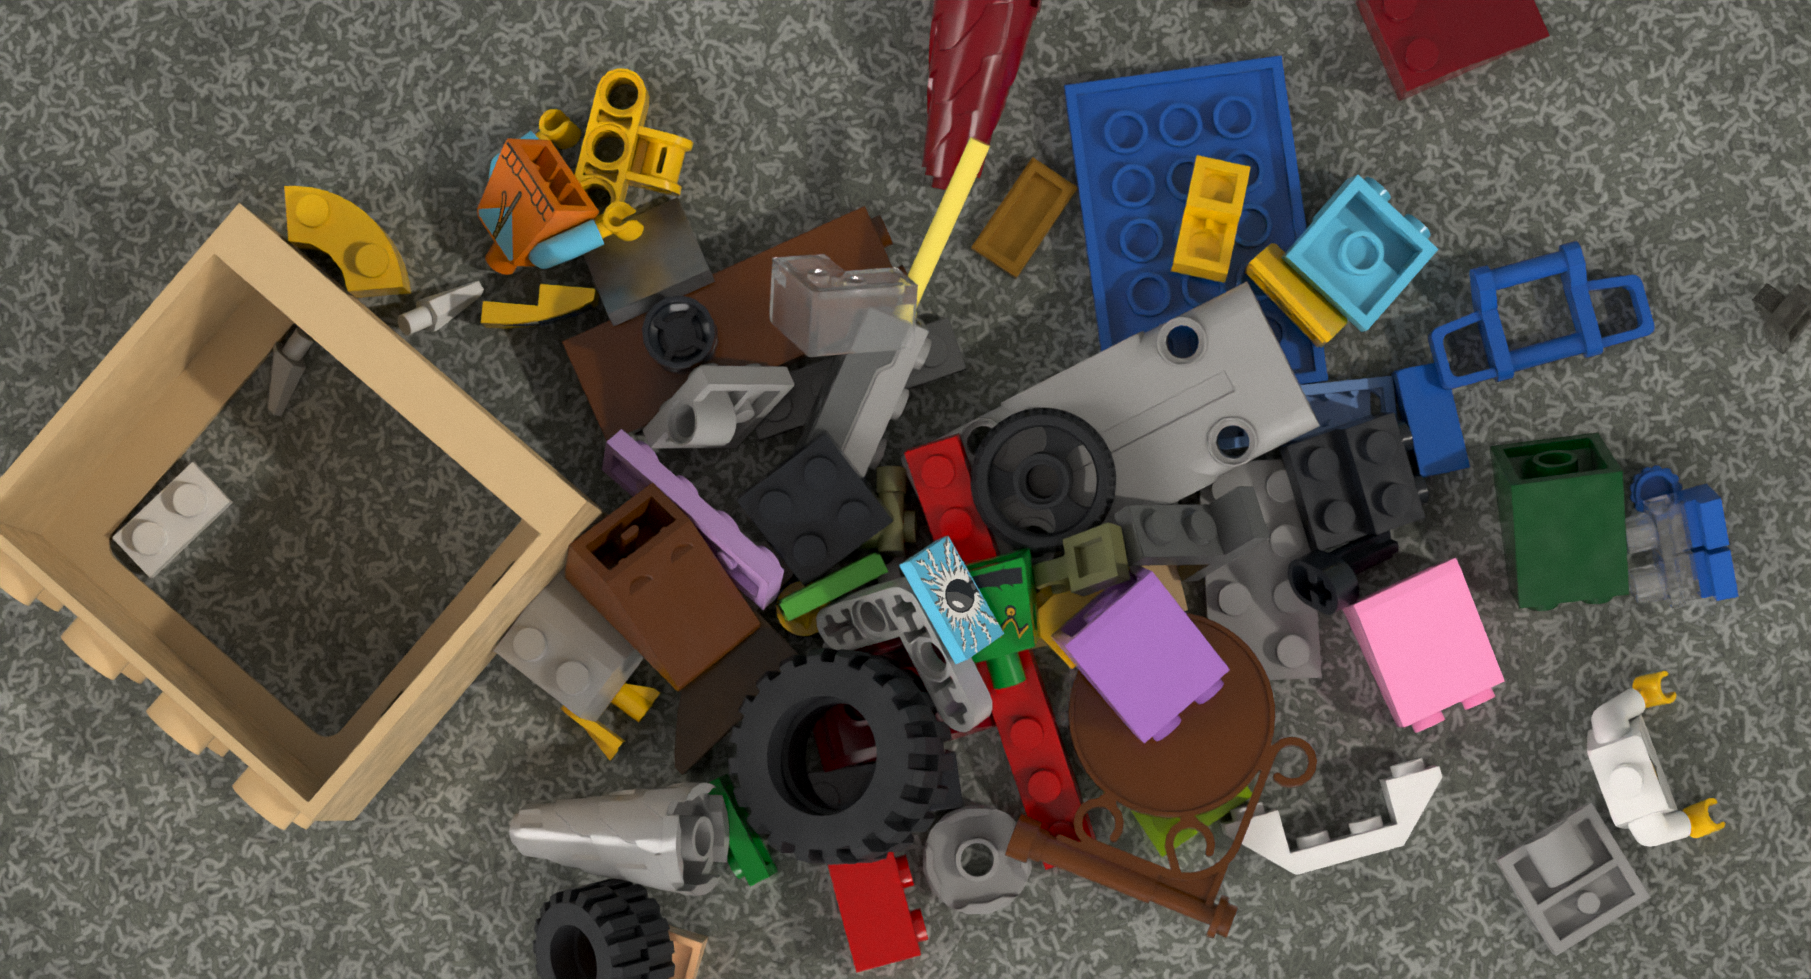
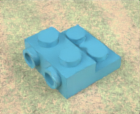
M1356 175L1348 178L1312 218L1313 222L1281 258L1358 330L1364 332L1373 325L1438 251V248L1428 240L1431 233L1421 221L1410 214H1405L1403 217L1388 203L1391 196L1380 183L1371 177L1363 179Z

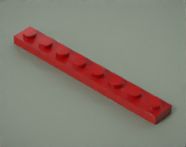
M957 433L907 449L904 455L934 542L948 535L965 565L999 556L1000 552L994 534L983 522L974 504L971 491V466L960 434ZM1032 648L1018 652L1026 680L1011 687L994 689L986 661L975 663L990 693L992 714L1027 816L1041 821V828L1051 831L1050 834L1057 837L1060 834L1080 842L1075 833L1074 818L1075 813L1084 801ZM1086 813L1082 822L1083 830L1089 837L1096 840L1088 813ZM1043 862L1045 870L1055 867Z

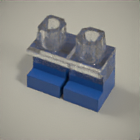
M1707 483L1643 501V513H1638L1625 519L1628 555L1651 549L1654 564L1628 570L1630 591L1638 603L1666 600L1674 610L1684 606L1686 601L1711 596L1717 601L1739 597L1731 550L1727 547L1729 539L1722 500Z

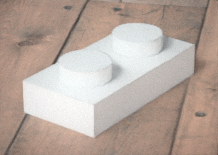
M192 462L112 538L150 578H154L233 502L196 463Z

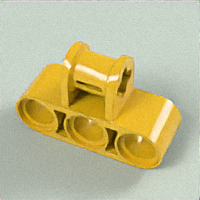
M617 68L607 72L601 78L595 93L575 177L586 193L595 189L608 192L611 197L610 204L616 201L624 202L629 185L666 195L680 196L682 187L677 184L685 152L692 150L694 142L678 135L644 127L649 108V94L640 76L629 69ZM622 84L631 85L638 90V98L635 104L625 110L616 109L609 104V96L612 90ZM607 137H617L624 142L622 156L617 161L611 163L598 160L595 155L598 143ZM666 153L665 160H664V164H663V168H662V172L660 173V169H661L663 157H664V154ZM603 214L596 216L594 219L595 224L603 220Z

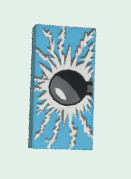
M948 535L936 540L899 565L955 664L968 660L1004 634Z

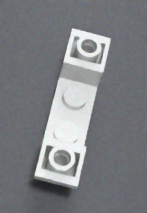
M1422 758L1390 766L1392 777L1381 779L1380 784L1391 823L1383 825L1381 815L1349 823L1351 834L1330 839L1327 830L1310 833L1295 838L1298 848L1289 850L1279 811L1276 809L1264 811L1263 803L1258 802L1242 845L1295 875L1404 846L1442 779L1440 767L1434 765L1424 767ZM1247 805L1230 810L1232 820L1220 823L1224 835L1233 840L1235 839Z

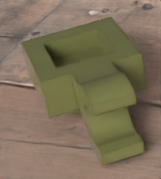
M1109 522L1062 539L1065 556L1044 561L1032 567L1036 588L1042 589L1051 585L1053 594H1060L1071 590V593L1086 596L1130 580L1122 528Z

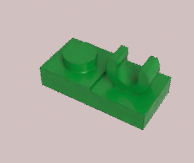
M728 773L709 782V784L714 785L716 788H712L708 794L722 795L727 809L729 821L727 862L738 879L745 877L751 887L778 872L760 835L747 822L749 813L746 808L738 806L733 793L735 786Z

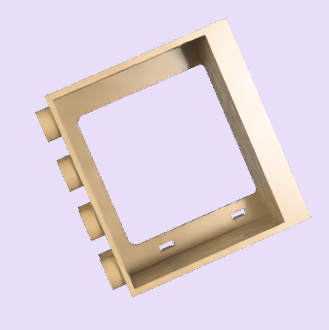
M238 203L0 478V588L27 606H30L36 598L57 612L65 605L77 618L65 630L61 638L74 653L96 671L111 680H115L120 673H123L139 684H142L146 678L151 680L163 692L146 712L162 730L183 747L197 755H200L206 747L223 757L231 750L248 765V768L232 785L235 792L257 813L278 828L286 830L294 822L298 826L308 829L314 821L355 820L496 656L497 653L494 652V649L524 609L566 566L569 545L606 518L608 514L308 256L290 243L288 239L242 204ZM295 325L304 330L522 518L520 523L341 731L329 737L321 736L310 728L117 560L111 549L112 537L272 353L275 342H281Z

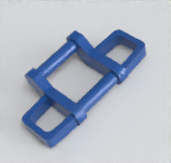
M1577 241L1559 245V251L1524 261L1490 269L1488 265L1470 269L1469 276L1474 313L1433 329L1428 334V343L1441 387L1445 390H1452L1493 378L1497 383L1509 380L1514 377V372L1582 354L1585 358L1600 355L1603 353V348L1652 334L1655 325L1641 278L1637 275H1626L1587 281L1586 263L1581 246ZM1561 273V282L1576 333L1509 351L1497 310L1496 291ZM1624 288L1631 296L1638 323L1637 327L1633 330L1601 338L1589 292ZM1477 322L1490 369L1460 377L1454 376L1449 367L1443 339L1446 334Z

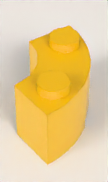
M284 186L288 241L299 249L317 250L330 256L342 270L347 291L356 298L411 294L408 273L400 252L389 235L367 213L345 198L325 190L304 186Z

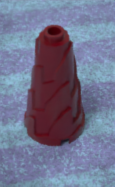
M934 0L929 42L928 121L922 167H926L925 175L933 177L932 188L947 189L970 137L990 145L993 131L1004 111L1010 87L1020 68L1033 22L1036 20L1037 13L1041 11L1042 0ZM985 157V159H984V161H983V163H982V166H981V168H980V170H979V172H978L976 178H980V177H981V174H982V170H983V167H984V163H985L986 157Z

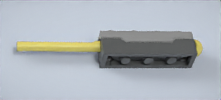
M970 137L893 308L861 295L792 454L827 430L863 478L868 468L875 470L878 467L887 444V440L882 438L890 418L897 420L901 416L909 396V390L904 388L913 368L916 370L921 369L931 347V339L926 338L929 330L921 319L916 318L917 306L990 145Z

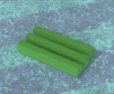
M871 553L779 599L777 605L785 621L789 622L889 571L881 555Z

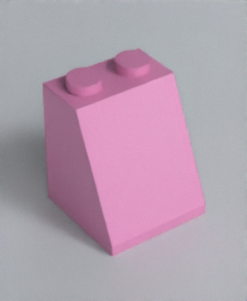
M1456 558L1439 562L1357 600L1356 603L1342 609L1397 727L1404 728L1411 725L1415 733L1425 730L1445 720L1441 710L1459 702H1462L1465 710L1475 707L1495 697L1491 687L1504 682L1503 675Z

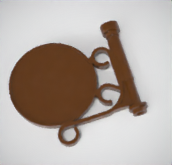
M1186 613L1230 669L1220 678L1224 682L1223 687L1203 704L1198 705L1194 700L1180 712L1178 716L1182 721L1169 735L1159 741H1155L1151 737L1146 743H1143L1131 732L1086 677L1078 670L1069 703L1071 739L1082 767L1104 794L1099 798L1086 801L1075 813L1074 829L1080 842L1060 834L1057 837L1050 834L1051 831L1041 828V821L1021 814L1009 841L1005 856L1025 864L1028 859L1035 862L1043 861L1145 903L1153 902L1208 924L1210 926L1206 934L1207 937L1214 939L1217 934L1226 938L1238 906L1228 903L1230 897L1223 894L1218 904L1214 903L1228 865L1241 847L1276 755L1284 748L1295 747L1301 750L1307 758V770L1300 777L1288 778L1278 772L1273 775V781L1286 788L1301 787L1307 783L1316 771L1317 758L1311 745L1301 738H1282L1271 745L1275 727V703L1270 681L1261 662L1250 647L1228 628L1205 617ZM1260 772L1235 839L1226 855L1207 869L1197 872H1181L1173 846L1176 835L1187 829L1198 831L1205 838L1206 857H1212L1215 849L1213 833L1208 826L1200 822L1195 816L1208 813L1231 801ZM1116 803L1139 814L1165 819H1180L1178 823L1171 827L1166 835L1164 846L1170 869L1089 837L1082 826L1084 816L1091 809L1103 808L1109 811L1115 820V829L1110 835V842L1112 843L1118 841L1124 826L1122 812Z

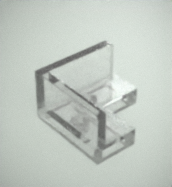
M825 254L772 258L770 321L808 357L911 349L914 346L918 284L897 267L844 271Z

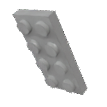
M1283 459L1248 461L1246 464L1218 476L1219 480L1198 491L1199 504H1210L1238 486H1254L1270 538L1204 577L1206 618L1221 624L1239 636L1255 653L1264 667L1269 680L1322 678L1318 610L1299 600L1293 592L1288 579V566L1290 562L1311 551Z

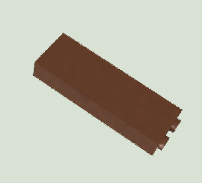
M863 206L712 274L715 282L684 295L685 297L696 299L706 307L717 326L719 343L716 354L709 363H716L719 366L760 364L761 366L787 367L840 343L861 295L893 308L908 274L903 265L895 268L891 265L885 248L893 245V242L882 217L878 215L870 218L866 207ZM648 312L616 326H613L611 320L562 341L606 441L621 429L630 437L643 432L646 425L659 412L660 406L665 401L671 399L688 380L689 374L679 375L666 371L650 356L643 343L642 327Z

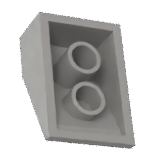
M565 566L524 609L494 649V652L579 718L596 722L644 657L565 578Z

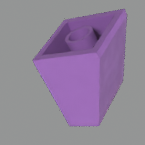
M1131 566L1129 568L1130 580L1104 589L1056 630L1051 637L1131 732L1143 743H1146L1151 737L1155 741H1159L1169 735L1182 721L1178 714L1194 700L1200 705L1213 697L1224 685L1220 678L1230 669L1156 575L1142 566Z

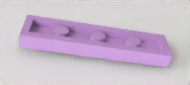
M621 429L606 442L602 471L632 497L653 482L692 521L734 585L762 610L778 597L784 569L769 549L760 545L756 546L740 532L736 522L727 513L713 509L699 496L696 488L688 479L681 475L675 476L659 462L652 448L643 441H635Z

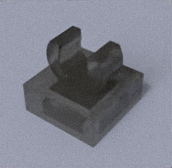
M1766 283L1752 299L1757 305L1754 310L1767 320L1763 324L1765 340L1784 355L1811 323V292L1798 283L1791 293L1785 297L1777 289Z

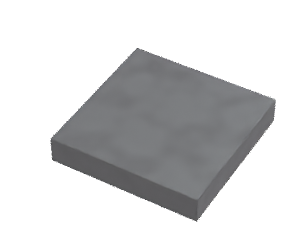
M678 197L620 223L621 226L627 221L637 220L644 226L642 235L636 240L623 241L612 234L603 238L604 245L583 254L613 326L650 311L656 303L667 297L684 296L715 282Z

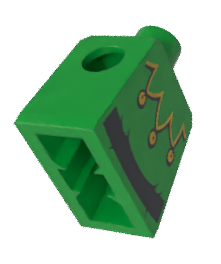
M1029 548L965 565L1004 632L1001 637L971 657L974 664L986 661L994 689L1011 687L1026 680L1018 652L1035 647L1040 639L1033 565Z

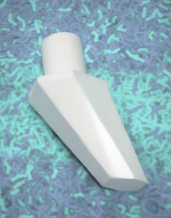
M475 281L420 299L416 302L415 309L398 316L399 328L405 335H411L424 328L427 331L435 332L481 297L484 289L479 281Z

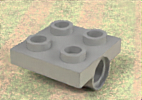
M716 363L700 365L688 375V380L672 398L660 406L659 412L646 425L643 432L650 448H737L795 384L787 367L761 366L760 364L719 366Z
M1587 802L1495 859V862L1540 935L1555 956L1651 898L1591 802Z

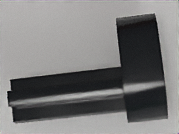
M1389 530L1378 535L1368 534L1329 553L1316 549L1290 562L1288 566L1289 583L1299 600L1324 614L1331 615L1357 602L1360 588L1355 575L1392 558L1393 554L1399 551L1398 542L1391 539V532Z

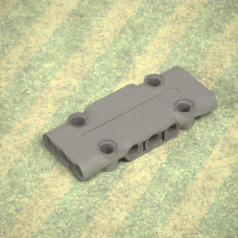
M1246 281L1146 333L1141 331L1001 402L1000 407L932 441L959 433L972 469L976 451L972 446L971 440L975 429L978 427L987 426L993 428L1008 416L1032 408H1055L1075 414L1097 430L1112 454L1116 469V491L1111 509L1101 525L1108 522L1117 525L1114 514L1127 505H1171L1219 480L1218 476L1244 465L1248 461L1320 425L1268 320ZM1180 325L1192 328L1197 333L1199 339L1196 352L1186 358L1173 354L1168 345L1170 332ZM1227 426H1239L1248 434L1250 440L1249 448L1242 455L1229 456L1219 448L1218 435ZM1030 428L1011 437L1001 447L993 464L1005 471H1015L1025 458L1044 450L1047 439L1044 428ZM1084 445L1074 448L1066 459L1072 468L1074 479L1069 495L1079 505L1090 507L1096 492V470L1089 452ZM905 455L901 456L902 465L906 468V474L918 496ZM1047 465L1034 466L1029 474V484L1032 490L1042 496L1055 493L1059 482L1056 472ZM1017 495L1005 498L997 506L1009 521L1022 529L1035 525L1045 529L1047 533H1054L1055 519L1049 509H1032L1023 504ZM994 534L1000 555L1021 550L1007 544ZM1063 550L1040 555L1031 554L1032 565L1035 566L1041 562L1052 560L1065 552Z

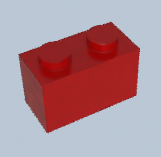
M888 852L886 859L872 863L828 865L856 973L921 956L919 942L929 940L921 908L909 909L904 889L913 887L914 882L906 854L895 857L894 852Z

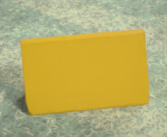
M1271 243L1249 262L1245 268V273L1317 348L1319 346L1322 348L1348 323V319L1281 258L1285 252L1277 244Z

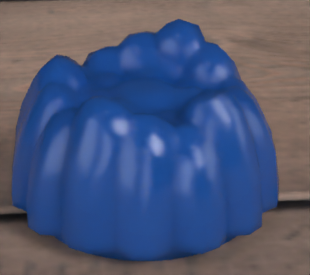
M1654 465L1651 468L1645 467L1640 473L1634 474L1633 482L1629 486L1631 491L1629 497L1634 502V508L1641 512L1643 516H1652L1658 519L1661 516L1670 515L1671 511L1677 509L1675 492L1682 490V484L1678 482V476L1672 474L1671 469H1662L1660 466Z

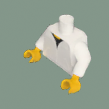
M1667 671L1636 677L1633 681L1632 689L1625 690L1599 706L1593 712L1591 717L1593 729L1588 730L1587 753L1615 826L1622 829L1629 828L1638 843L1650 847L1688 836L1700 838L1725 827V821L1716 824L1709 816L1708 807L1718 803L1714 798L1705 799L1684 808L1682 811H1678L1641 713L1644 712L1645 708L1670 704L1676 699L1675 691L1663 694L1661 690V679L1668 675Z

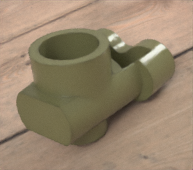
M904 467L876 468L877 493H879V499L893 515L894 521L862 544L860 548L879 549L881 557H906L907 543H917L918 535L917 511L907 510V502L910 501V480Z

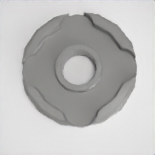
M964 805L946 813L931 828L923 848V872L931 891L948 907L965 914H990L1009 906L1024 889L1032 870L1030 859L1025 864L1005 856L1017 822L1006 812L988 805ZM975 843L986 845L993 854L991 869L980 876L967 873L961 865L962 852L967 846Z

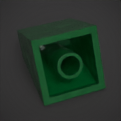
M1599 433L1490 446L1508 585L1519 609L1527 608L1532 611H1548L1556 608L1560 603L1582 601L1587 604H1602L1611 601L1614 596L1629 595L1623 471Z

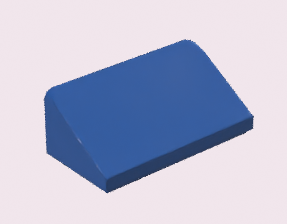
M1425 364L1392 372L1391 376L1393 377V386L1401 419L1408 425L1413 438V449L1409 453L1414 472H1418L1423 478L1470 468L1452 390H1445L1441 387L1435 364Z

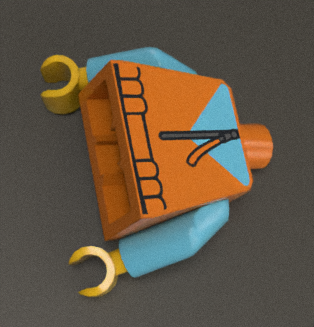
M549 109L543 113L539 121L540 131L536 134L529 131L519 139L507 138L501 152L494 156L491 161L488 184L478 205L477 212L478 218L494 240L485 256V260L498 273L510 275L516 270L517 266H537L542 269L551 268L604 245L603 238L612 234L623 241H633L641 236L644 231V226L637 220L627 221L620 226L625 217L636 212L629 204L621 201L612 202L608 205L603 213V220L595 224L594 219L599 213L598 209L556 149V147L560 149L573 147L581 137V130L570 121L568 116L558 109Z

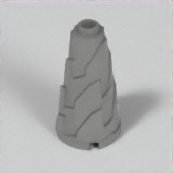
M690 781L662 788L621 790L605 796L558 799L554 803L526 804L519 810V813L513 816L509 834L513 845L524 856L547 859L562 866L581 869L587 873L630 881L659 890L676 892L683 895L701 896L709 893L722 876L709 873L713 862L726 863L729 821L722 795L708 794L712 788L716 787L707 782Z

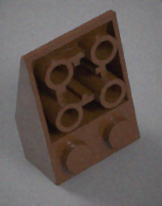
M653 482L569 545L565 578L677 692L760 627L761 623L692 521Z

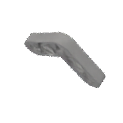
M906 577L842 595L818 612L816 617L818 631L825 643L832 649L855 650L900 637L938 713L952 729L959 732H967L990 716L993 710L992 699L972 658L970 657L968 660L958 664L954 663ZM871 603L879 609L884 617L885 624L878 619ZM850 618H852L854 626L850 624L846 625L844 621H847ZM931 643L940 649L946 664L937 657Z

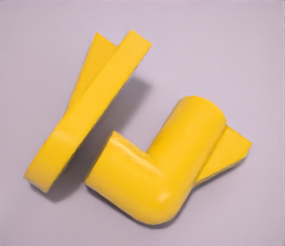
M625 682L610 703L639 723L661 692L652 687L627 684ZM564 705L561 706V710L583 726L611 761L625 740L598 720L592 722L579 718Z

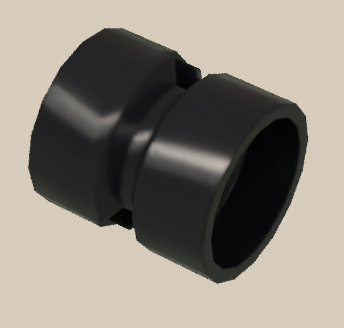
M673 296L659 301L647 313L642 327L645 347L653 360L666 371L679 375L690 374L700 365L708 364L716 354L719 343L717 326L707 308L696 299L685 296Z

